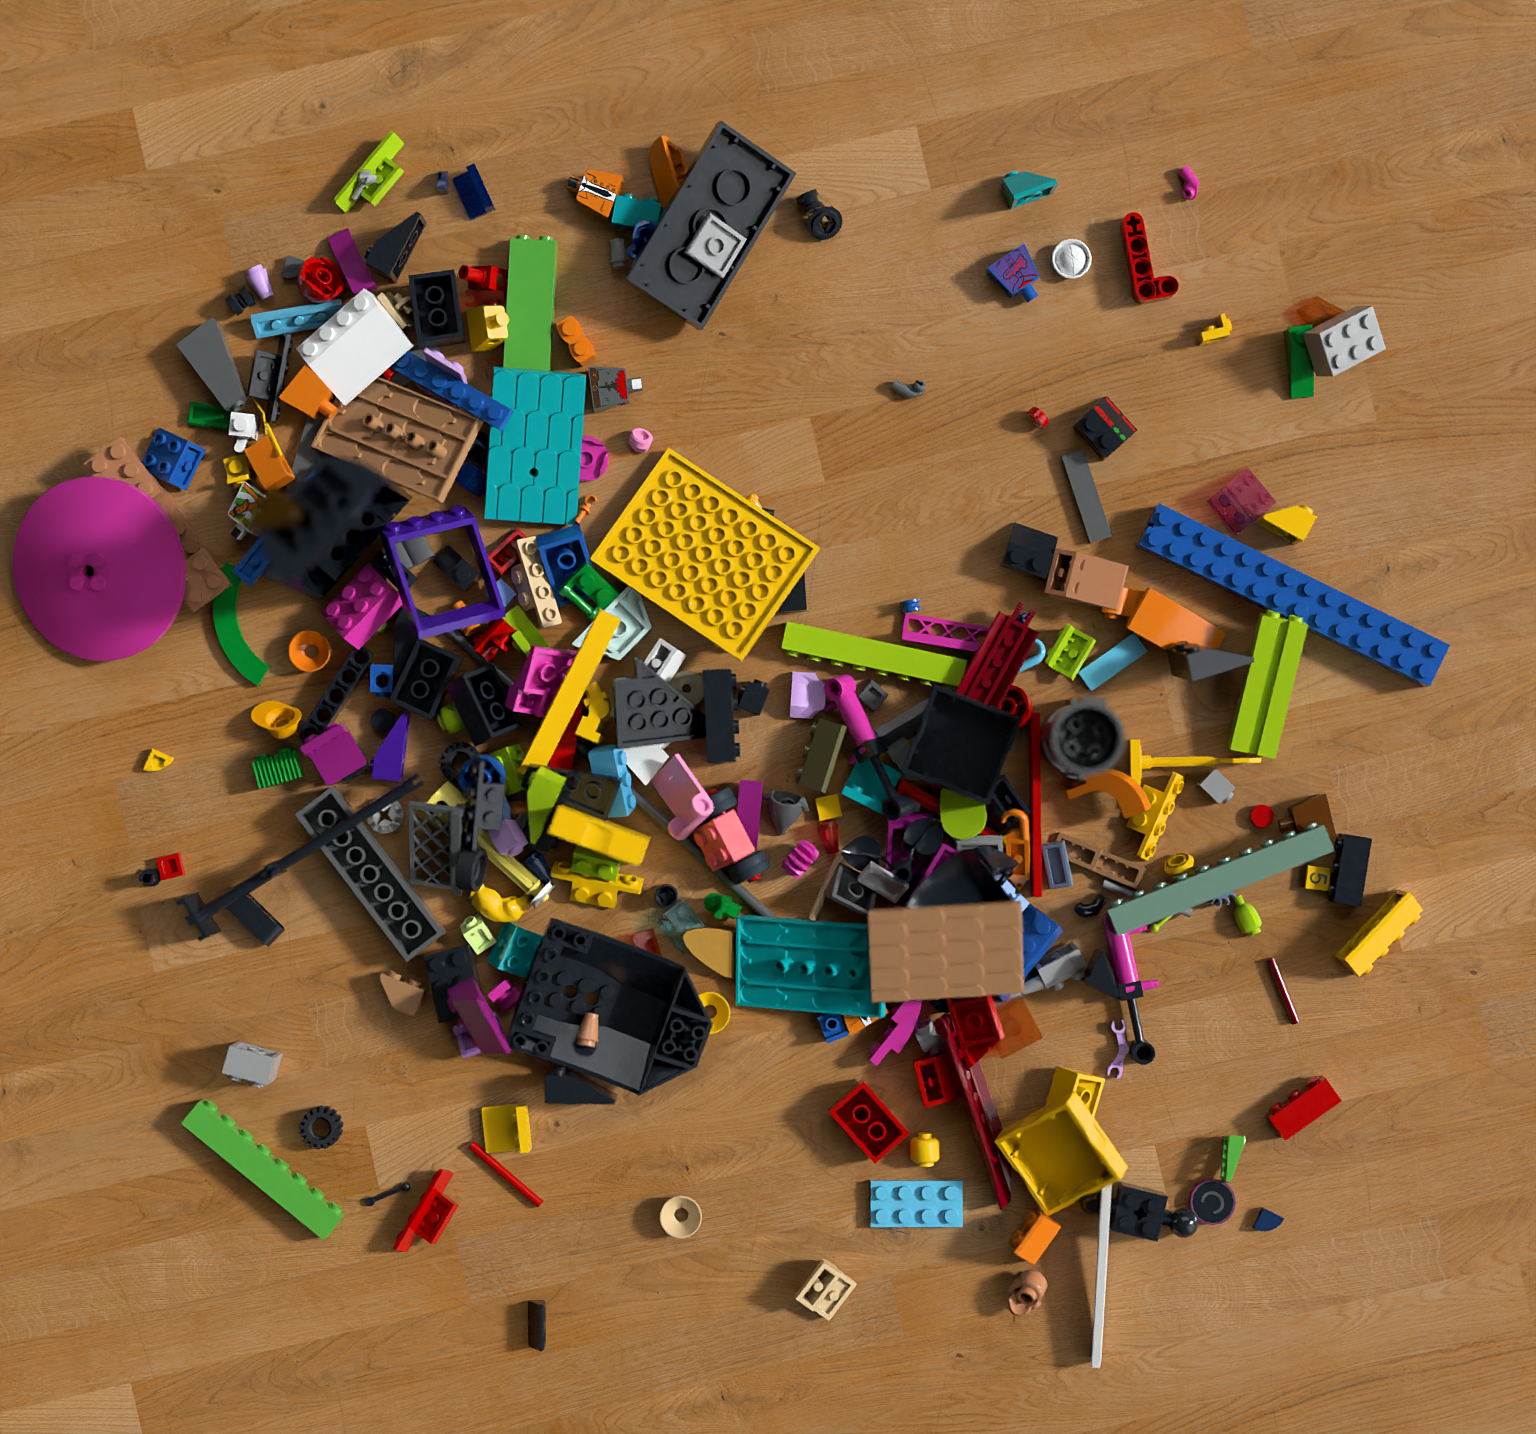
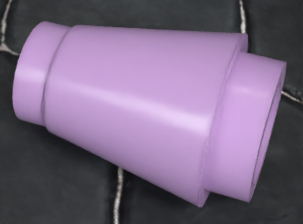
M259 264L245 271L247 276L245 279L257 295L260 296L261 300L274 295L266 268L263 269L262 265Z

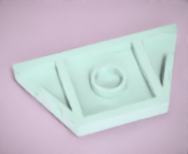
M629 586L604 610L621 619L603 654L619 661L652 629L641 595ZM590 626L572 643L574 646L580 647Z

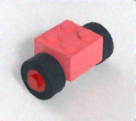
M727 787L719 792L714 789L706 793L713 803V811L704 821L714 816L717 818L693 831L695 842L700 846L705 855L706 863L711 867L712 871H716L739 860L727 868V872L734 885H738L746 880L750 883L760 878V873L769 869L771 865L763 850L748 856L755 849L735 810L733 809L725 813V810L738 803L731 788Z

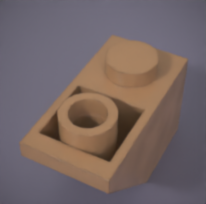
M389 970L388 973H381L380 980L392 1008L415 1016L419 1011L427 988L422 987L423 983L410 978L407 981L402 979L400 973Z

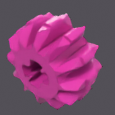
M805 839L801 840L784 859L782 868L795 879L800 878L816 860L819 851L812 843Z

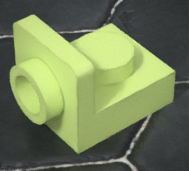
M479 913L467 917L460 925L463 936L477 955L497 943Z

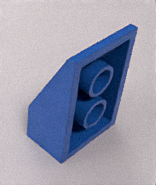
M580 524L536 537L538 550L558 608L573 603L566 596L563 597L558 593L559 588L585 562H588L594 568ZM576 585L571 588L583 600L590 598Z

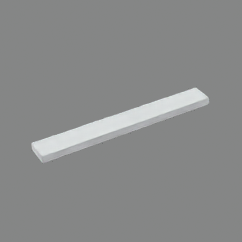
M1112 1184L1101 1189L1091 1366L1093 1368H1100L1102 1360Z

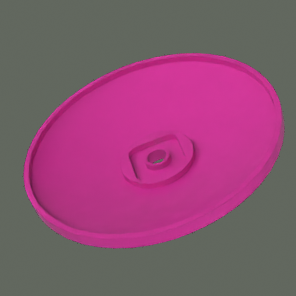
M94 476L63 482L51 488L33 504L24 517L16 536L13 551V575L16 591L25 613L37 630L48 641L61 650L79 658L94 661H113L127 658L146 650L155 644L170 628L179 612L185 593L186 562L179 535L172 521L154 499L141 489L122 480ZM88 565L94 568V575L92 577L86 573Z

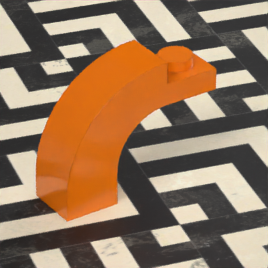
M1107 769L1103 772L1092 774V776L1086 775L1085 779L1071 783L1072 788L1066 791L1069 799L1091 791L1107 792L1117 800L1125 819L1151 808L1142 787L1127 774L1113 769Z

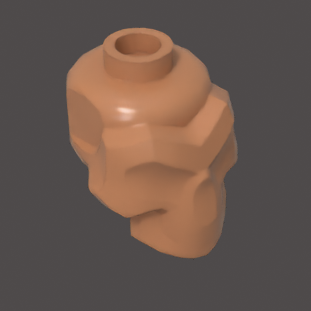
M1025 1270L1019 1278L1009 1285L1008 1293L1011 1297L1008 1300V1307L1012 1315L1023 1316L1029 1314L1031 1309H1036L1041 1305V1299L1047 1288V1281L1039 1271Z

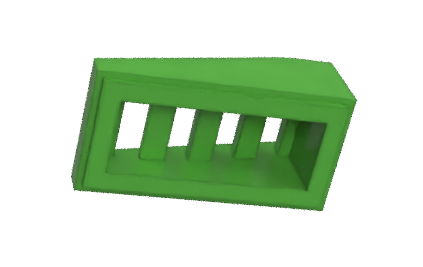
M1235 1135L1223 1137L1221 1183L1231 1182L1246 1137Z

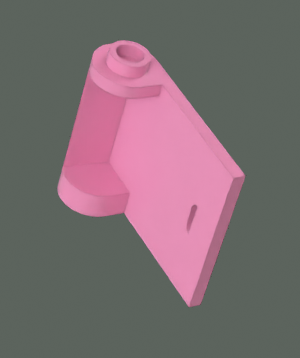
M676 754L651 780L676 817L668 824V831L673 838L677 840L686 839L712 813V801L679 754Z

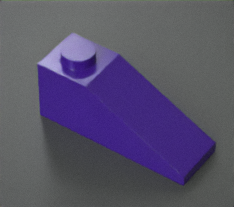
M403 712L375 754L374 760L370 761L369 773H372L373 779L403 781L411 713Z

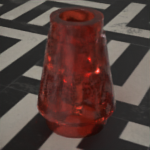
M835 819L818 822L816 830L826 854L839 852V824H836Z

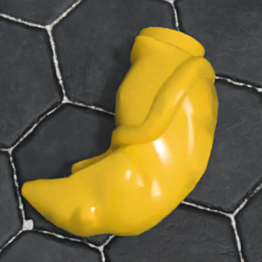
M482 884L479 891L471 892L469 899L472 900L471 904L475 909L488 919L496 922H514L528 911L531 895L525 892L519 898L517 896L501 898L495 890L487 888Z

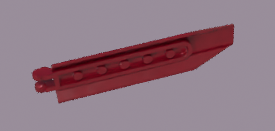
M1018 602L1011 617L1000 611L998 612L956 689V693L986 705L1000 708L1040 632L1028 627L1036 610L1031 609L1028 612L1024 624L1015 620L1023 609L1021 602ZM929 783L940 790L943 789V787Z
M945 1013L934 1021L935 1032L941 1036L942 1048L947 1054L950 1071L954 1075L957 1091L961 1095L964 1104V1112L969 1118L999 1209L1002 1210L1011 1201V1164L995 1143L1003 1127L980 1060L971 1068H967L951 1014Z

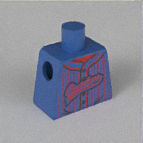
M1022 244L987 268L986 273L1008 297L1013 298L1020 293L1026 303H1029L1039 296L1032 286L1038 281L1039 274L1025 244Z

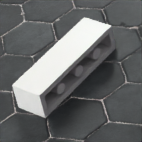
M660 638L644 663L669 684L687 655ZM614 708L612 709V711H611L610 714H609V715L612 716L613 718H614Z

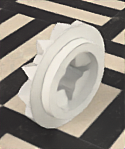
M397 801L382 809V811H385L391 807L388 815L393 821L384 819L379 823L381 817L379 812L367 819L373 830L380 833H391L399 828L403 821V809Z

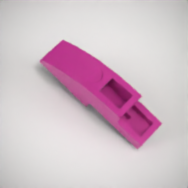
M922 999L897 1001L892 1006L890 1017L896 1024L894 1026L890 1024L883 1033L885 1038L880 1044L876 1042L868 1053L871 1054L869 1060L877 1066L891 1048L899 1054L915 1027Z

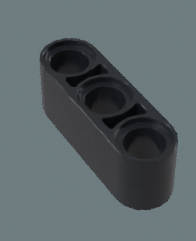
M250 893L227 907L247 929L268 947L285 931L282 924Z

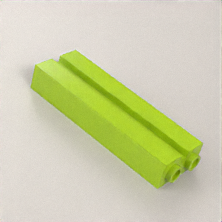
M1266 610V614L1259 612L1249 653L1250 657H1254V662L1246 665L1227 743L1230 750L1276 758L1308 624L1302 621V617L1289 615V618L1280 617L1279 612Z

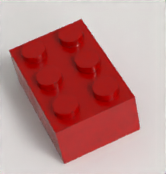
M863 1078L828 1108L832 1117L874 1164L909 1134L906 1126Z

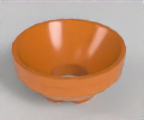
M305 630L293 637L288 653L295 667L302 671L314 672L327 664L331 656V647L327 638L320 632ZM309 645L318 647L319 653L315 658H309L306 655V648Z

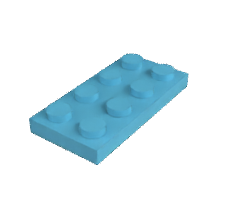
M870 1180V1226L963 1227V1181Z

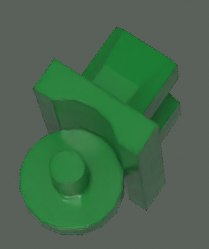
M710 893L704 899L706 910L715 913L714 917L718 919H723L727 916L735 920L742 909L741 905L731 902L733 897L727 894L721 896L718 893Z

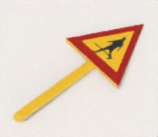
M254 398L252 400L265 435L268 432L278 456L281 457L283 455L269 423L265 419V413Z

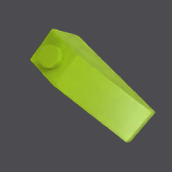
M542 766L537 772L533 771L527 782V784L531 785L527 792L530 843L533 844L540 838L566 780L565 777Z

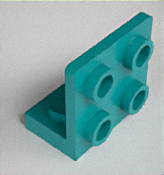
M871 761L862 764L857 762L841 794L883 814L882 804L888 799L882 783ZM882 763L895 789L902 773Z
M504 922L496 939L497 943L494 944L487 961L500 970L526 978L534 953L543 935L524 929L514 922Z

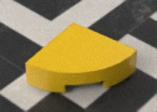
M151 749L143 770H163L172 763L174 758L156 749Z

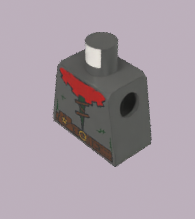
M588 367L593 410L595 413L629 404V393L642 391L641 377L627 379L625 368Z

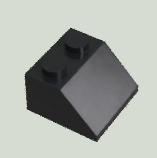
M1014 523L1000 566L1043 581L1049 572L1058 537Z

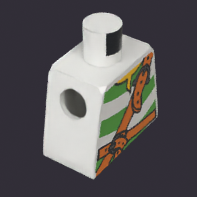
M246 482L242 484L228 511V516L237 522L230 531V534L240 541L249 532L242 528V526L265 495L254 485ZM249 532V533H251V534H253V535H256V536H260V535H261V534H254V533H252V532Z

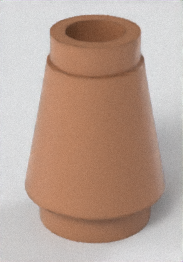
M585 1012L576 1035L577 1045L595 1048V1043L598 1042L599 1015Z

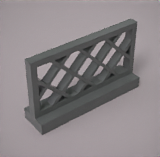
M410 801L408 804L410 884L450 889L452 894L461 895L464 890L456 887L455 869L460 852L466 847L463 842L464 831H467L465 819L467 804L458 803L456 807ZM415 809L423 810L428 817L422 821L415 814ZM438 813L449 814V821L444 824L436 815ZM430 819L439 827L435 832H432L425 824ZM419 828L428 835L423 841L416 835V830ZM441 831L449 837V841L445 844L436 836ZM431 839L440 847L435 852L425 844ZM420 847L428 855L424 860L416 854V850ZM444 851L449 857V861L444 863L437 854ZM431 859L440 867L435 872L426 864ZM420 867L429 875L427 878L417 877V870ZM444 871L450 877V882L442 881L437 874Z

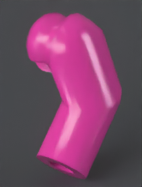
M1185 166L1178 172L1185 181L1182 196L1186 200H1192L1197 195L1199 180L1189 167Z

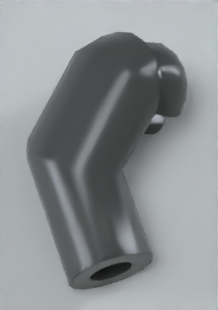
M896 379L891 390L906 399H912L921 396L925 392L926 384L922 380H916L915 383L905 385Z

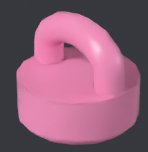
M636 428L630 434L629 444L635 451L645 453L648 451L653 437L647 430Z

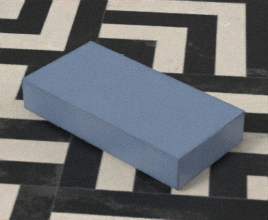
M1065 840L1042 843V854L1049 888L1057 889L1073 886Z

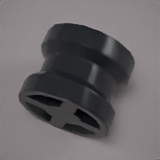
M816 189L805 192L796 198L797 203L802 206L803 216L811 215L814 212V208L819 209L823 205L818 200Z

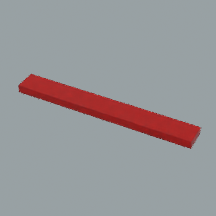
M1032 713L1029 720L1031 895L1033 897H1042L1040 713Z

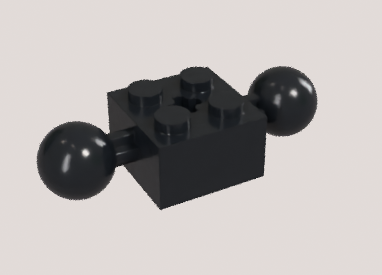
M1119 1181L1116 1198H1111L1110 1212L1112 1214L1109 1227L1115 1232L1157 1242L1161 1225L1169 1226L1171 1232L1177 1237L1188 1238L1197 1231L1198 1218L1193 1211L1187 1208L1176 1209L1173 1213L1166 1212L1168 1196L1164 1192ZM1101 1190L1079 1198L1080 1207L1086 1214L1091 1216L1100 1215ZM1141 1207L1143 1210L1142 1214L1136 1216L1134 1210L1137 1211Z

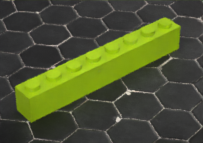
M788 621L781 647L782 650H785V655L798 657L799 653L808 655V660L821 662V658L829 659L831 665L843 667L844 663L852 664V669L864 672L866 668L875 669L874 674L888 676V673L898 674L897 679L910 681L911 677L920 679V684L933 686V682L942 684L943 688L953 691L959 686L964 677L967 663L965 659Z

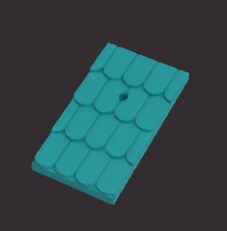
M494 367L492 399L512 409L514 413L502 432L490 425L484 519L576 525L574 520L577 517L586 374Z
M740 915L736 917V1005L876 1018L886 1016V1002H872L869 925L755 915Z

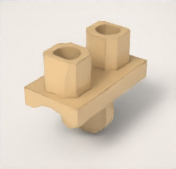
M391 292L386 294L380 293L377 296V299L401 330L412 328L415 325V322L409 316L413 312L409 306L412 302L410 296L403 298L399 293L393 296Z

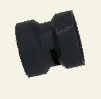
M244 284L234 294L230 293L224 297L237 316L242 314L245 308L253 307L257 304Z
M664 884L656 890L655 900L659 906L669 908L677 902L678 891L673 885Z

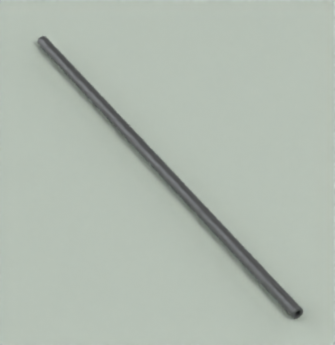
M458 629L445 632L482 667L493 664L503 686L508 690L510 685L515 683V680L492 659L488 662L473 648L474 643ZM577 737L575 750L590 763L588 753L592 749ZM631 786L632 794L636 798V805L670 835L668 831L670 820ZM689 837L684 840L673 838L756 914L764 917L778 918L741 884L734 885L728 872L723 867L712 871L705 861V855L701 848Z

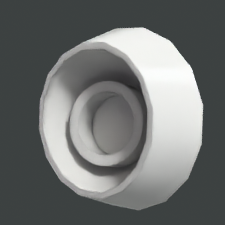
M1067 239L1061 241L1055 247L1052 253V264L1059 275L1075 279L1088 271L1091 265V253L1083 242L1077 239Z

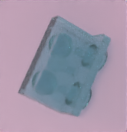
M684 898L657 919L661 930L668 934L675 948L684 955L690 951L682 939V934L689 929L706 927Z

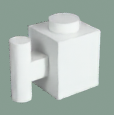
M231 412L229 435L237 438L234 449L240 454H246L244 450L248 448V440L257 441L259 417L256 415Z

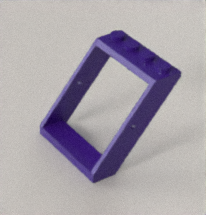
M455 506L450 510L442 512L434 511L429 515L414 516L405 521L389 522L384 526L378 527L410 629L418 639L506 617L505 607L476 519L465 506ZM466 526L490 601L419 619L394 543Z

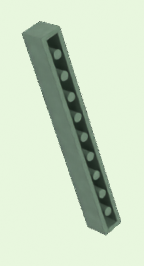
M1316 822L1303 826L1304 831L1295 833V831L1287 832L1281 835V840L1276 842L1273 839L1260 843L1261 848L1252 851V848L1244 849L1238 852V857L1233 859L1230 856L1217 860L1218 864L1209 868L1207 864L1196 868L1195 874L1188 876L1187 873L1174 877V882L1167 885L1165 881L1153 885V890L1144 893V890H1140L1131 894V899L1123 901L1121 898L1110 902V907L1106 908L1105 911L1115 935L1120 936L1333 852L1334 848L1325 826L1317 825Z

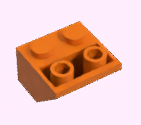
M1038 1207L1026 1214L1023 1219L1025 1223L1020 1230L1017 1228L1010 1237V1246L1013 1252L1032 1264L1037 1262L1061 1228L1057 1221L1050 1216H1046Z

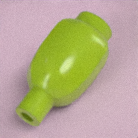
M1242 895L1233 898L1237 906L1234 916L1241 932L1247 933L1248 937L1261 932L1259 927L1262 922L1255 908L1251 904L1245 903Z

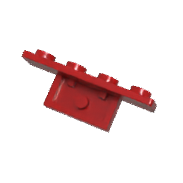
M439 1169L433 1175L431 1184L426 1192L421 1195L418 1206L408 1217V1223L403 1231L398 1234L393 1249L408 1252L417 1235L421 1236L428 1243L436 1245L459 1206L443 1194L454 1174L453 1172Z

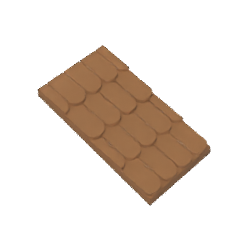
M378 377L346 406L337 397L335 398L333 405L338 408V411L331 419L325 417L311 447L331 457H343L362 462L379 471L393 483L443 503L483 421L468 413Z
M1022 900L873 909L868 912L872 1002L1023 993Z

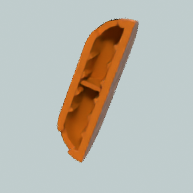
M660 136L651 146L649 160L664 211L687 173L688 167L681 148H676L669 141V137Z

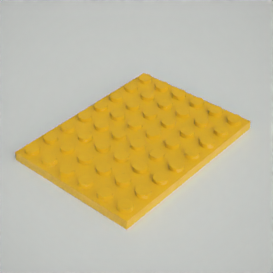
M668 447L590 560L742 662L812 562L820 547Z

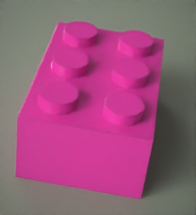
M368 563L327 605L321 614L345 640L359 650L399 609L402 601L399 592Z

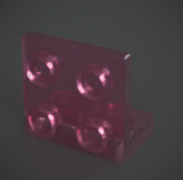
M1246 468L1208 499L1207 502L1237 536L1276 503V500L1249 468Z

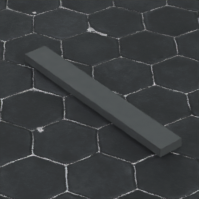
M322 413L316 419L310 416L307 417L292 467V472L296 479L287 484L284 494L286 496H291L296 491L295 485L301 478H307L312 473V466L322 456V452L311 447L326 417ZM271 565L261 575L282 582Z

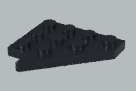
M634 657L635 677L612 679L615 744L618 749L706 738L705 714L638 657Z

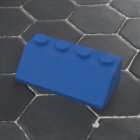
M1030 903L1022 911L1024 979L1063 932L1059 925ZM1012 994L997 996L1006 1002Z

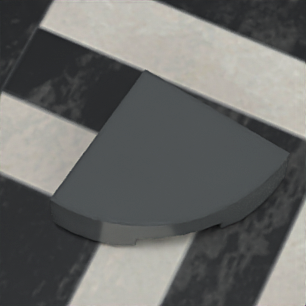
M288 255L281 278H296L305 260Z

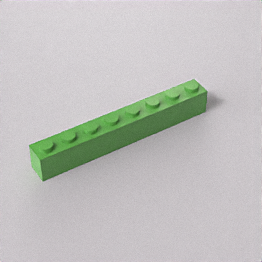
M204 1099L199 1101L181 1124L317 1236L325 1240L345 1216L342 1213V1208L335 1202L330 1203L324 1198V1193L318 1188L310 1187L306 1183L307 1180L299 1173L294 1174L288 1169L289 1165L283 1159H276L270 1154L272 1151L262 1143L259 1145L253 1140L254 1136L249 1131L238 1128L235 1125L236 1121L227 1114L222 1115L217 1110L218 1106L210 1100L205 1101Z

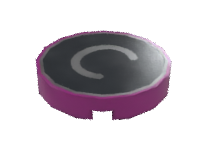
M1203 1179L1195 1184L1190 1192V1210L1204 1224H1222L1231 1217L1235 1210L1236 1200L1234 1192L1228 1184L1221 1183L1220 1179Z

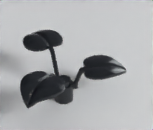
M925 817L917 819L908 825L904 832V840L909 845H912L906 860L899 859L894 864H891L884 856L880 855L882 852L881 843L869 835L859 836L842 848L841 855L850 866L859 871H863L871 861L879 865V859L888 866V869L893 871V877L898 883L907 882L909 884L907 891L898 900L900 904L905 905L923 875L916 874L912 877L910 863L912 862L913 853L917 849L919 853L929 855L939 850L943 843L942 821L940 819Z

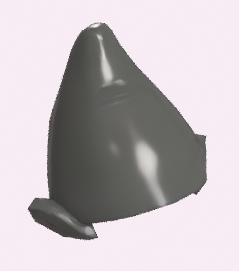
M773 789L765 794L762 799L768 802L770 818L776 831L780 835H784L787 829L798 820L802 811H809V808L803 796L801 797L793 792L775 791L776 789Z

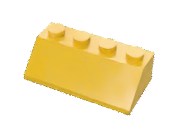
M1396 890L1341 948L1335 957L1354 975L1359 977L1366 975L1373 968L1372 963L1377 958L1381 959L1389 951L1387 947L1393 941L1397 942L1405 934L1403 930L1408 925L1412 926L1421 917L1419 914L1423 909L1409 892Z

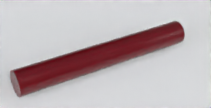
M1275 957L1267 959L1266 962L1292 1025L1300 1022V1019Z

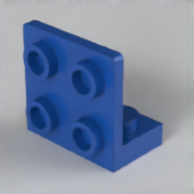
M158 428L143 457L142 464L150 474L186 491L206 449L162 428Z

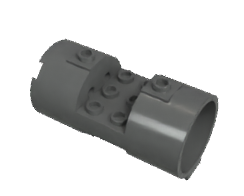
M1080 696L1078 699L1070 698L1067 699L1066 706L1052 711L1043 720L1040 726L1041 754L1052 768L1058 770V772H1063V777L1085 779L1086 775L1092 776V774L1107 770L1119 759L1125 743L1124 728L1118 716L1106 707V699Z

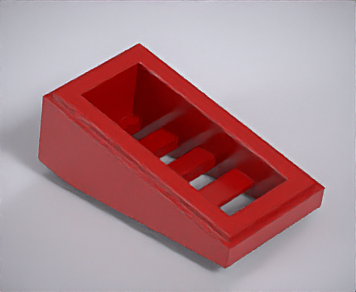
M518 528L488 555L492 571L499 578H502L520 560L513 540L515 538L519 540L527 537ZM508 545L517 552L516 555L507 548ZM502 551L510 558L509 561L501 555ZM495 559L503 565L502 568L494 561Z

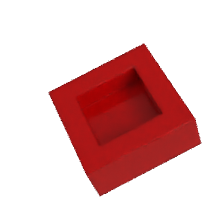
M181 853L156 858L161 880L185 875Z

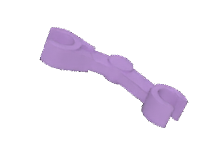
M1121 1019L1122 1028L1119 1030L1115 1029L1114 1021L1110 1023L1111 1030L1116 1033L1118 1052L1113 1061L1108 1065L1106 1073L1109 1076L1111 1069L1117 1068L1116 1079L1122 1076L1123 1061L1129 1052L1124 1034L1126 1023L1123 1019Z

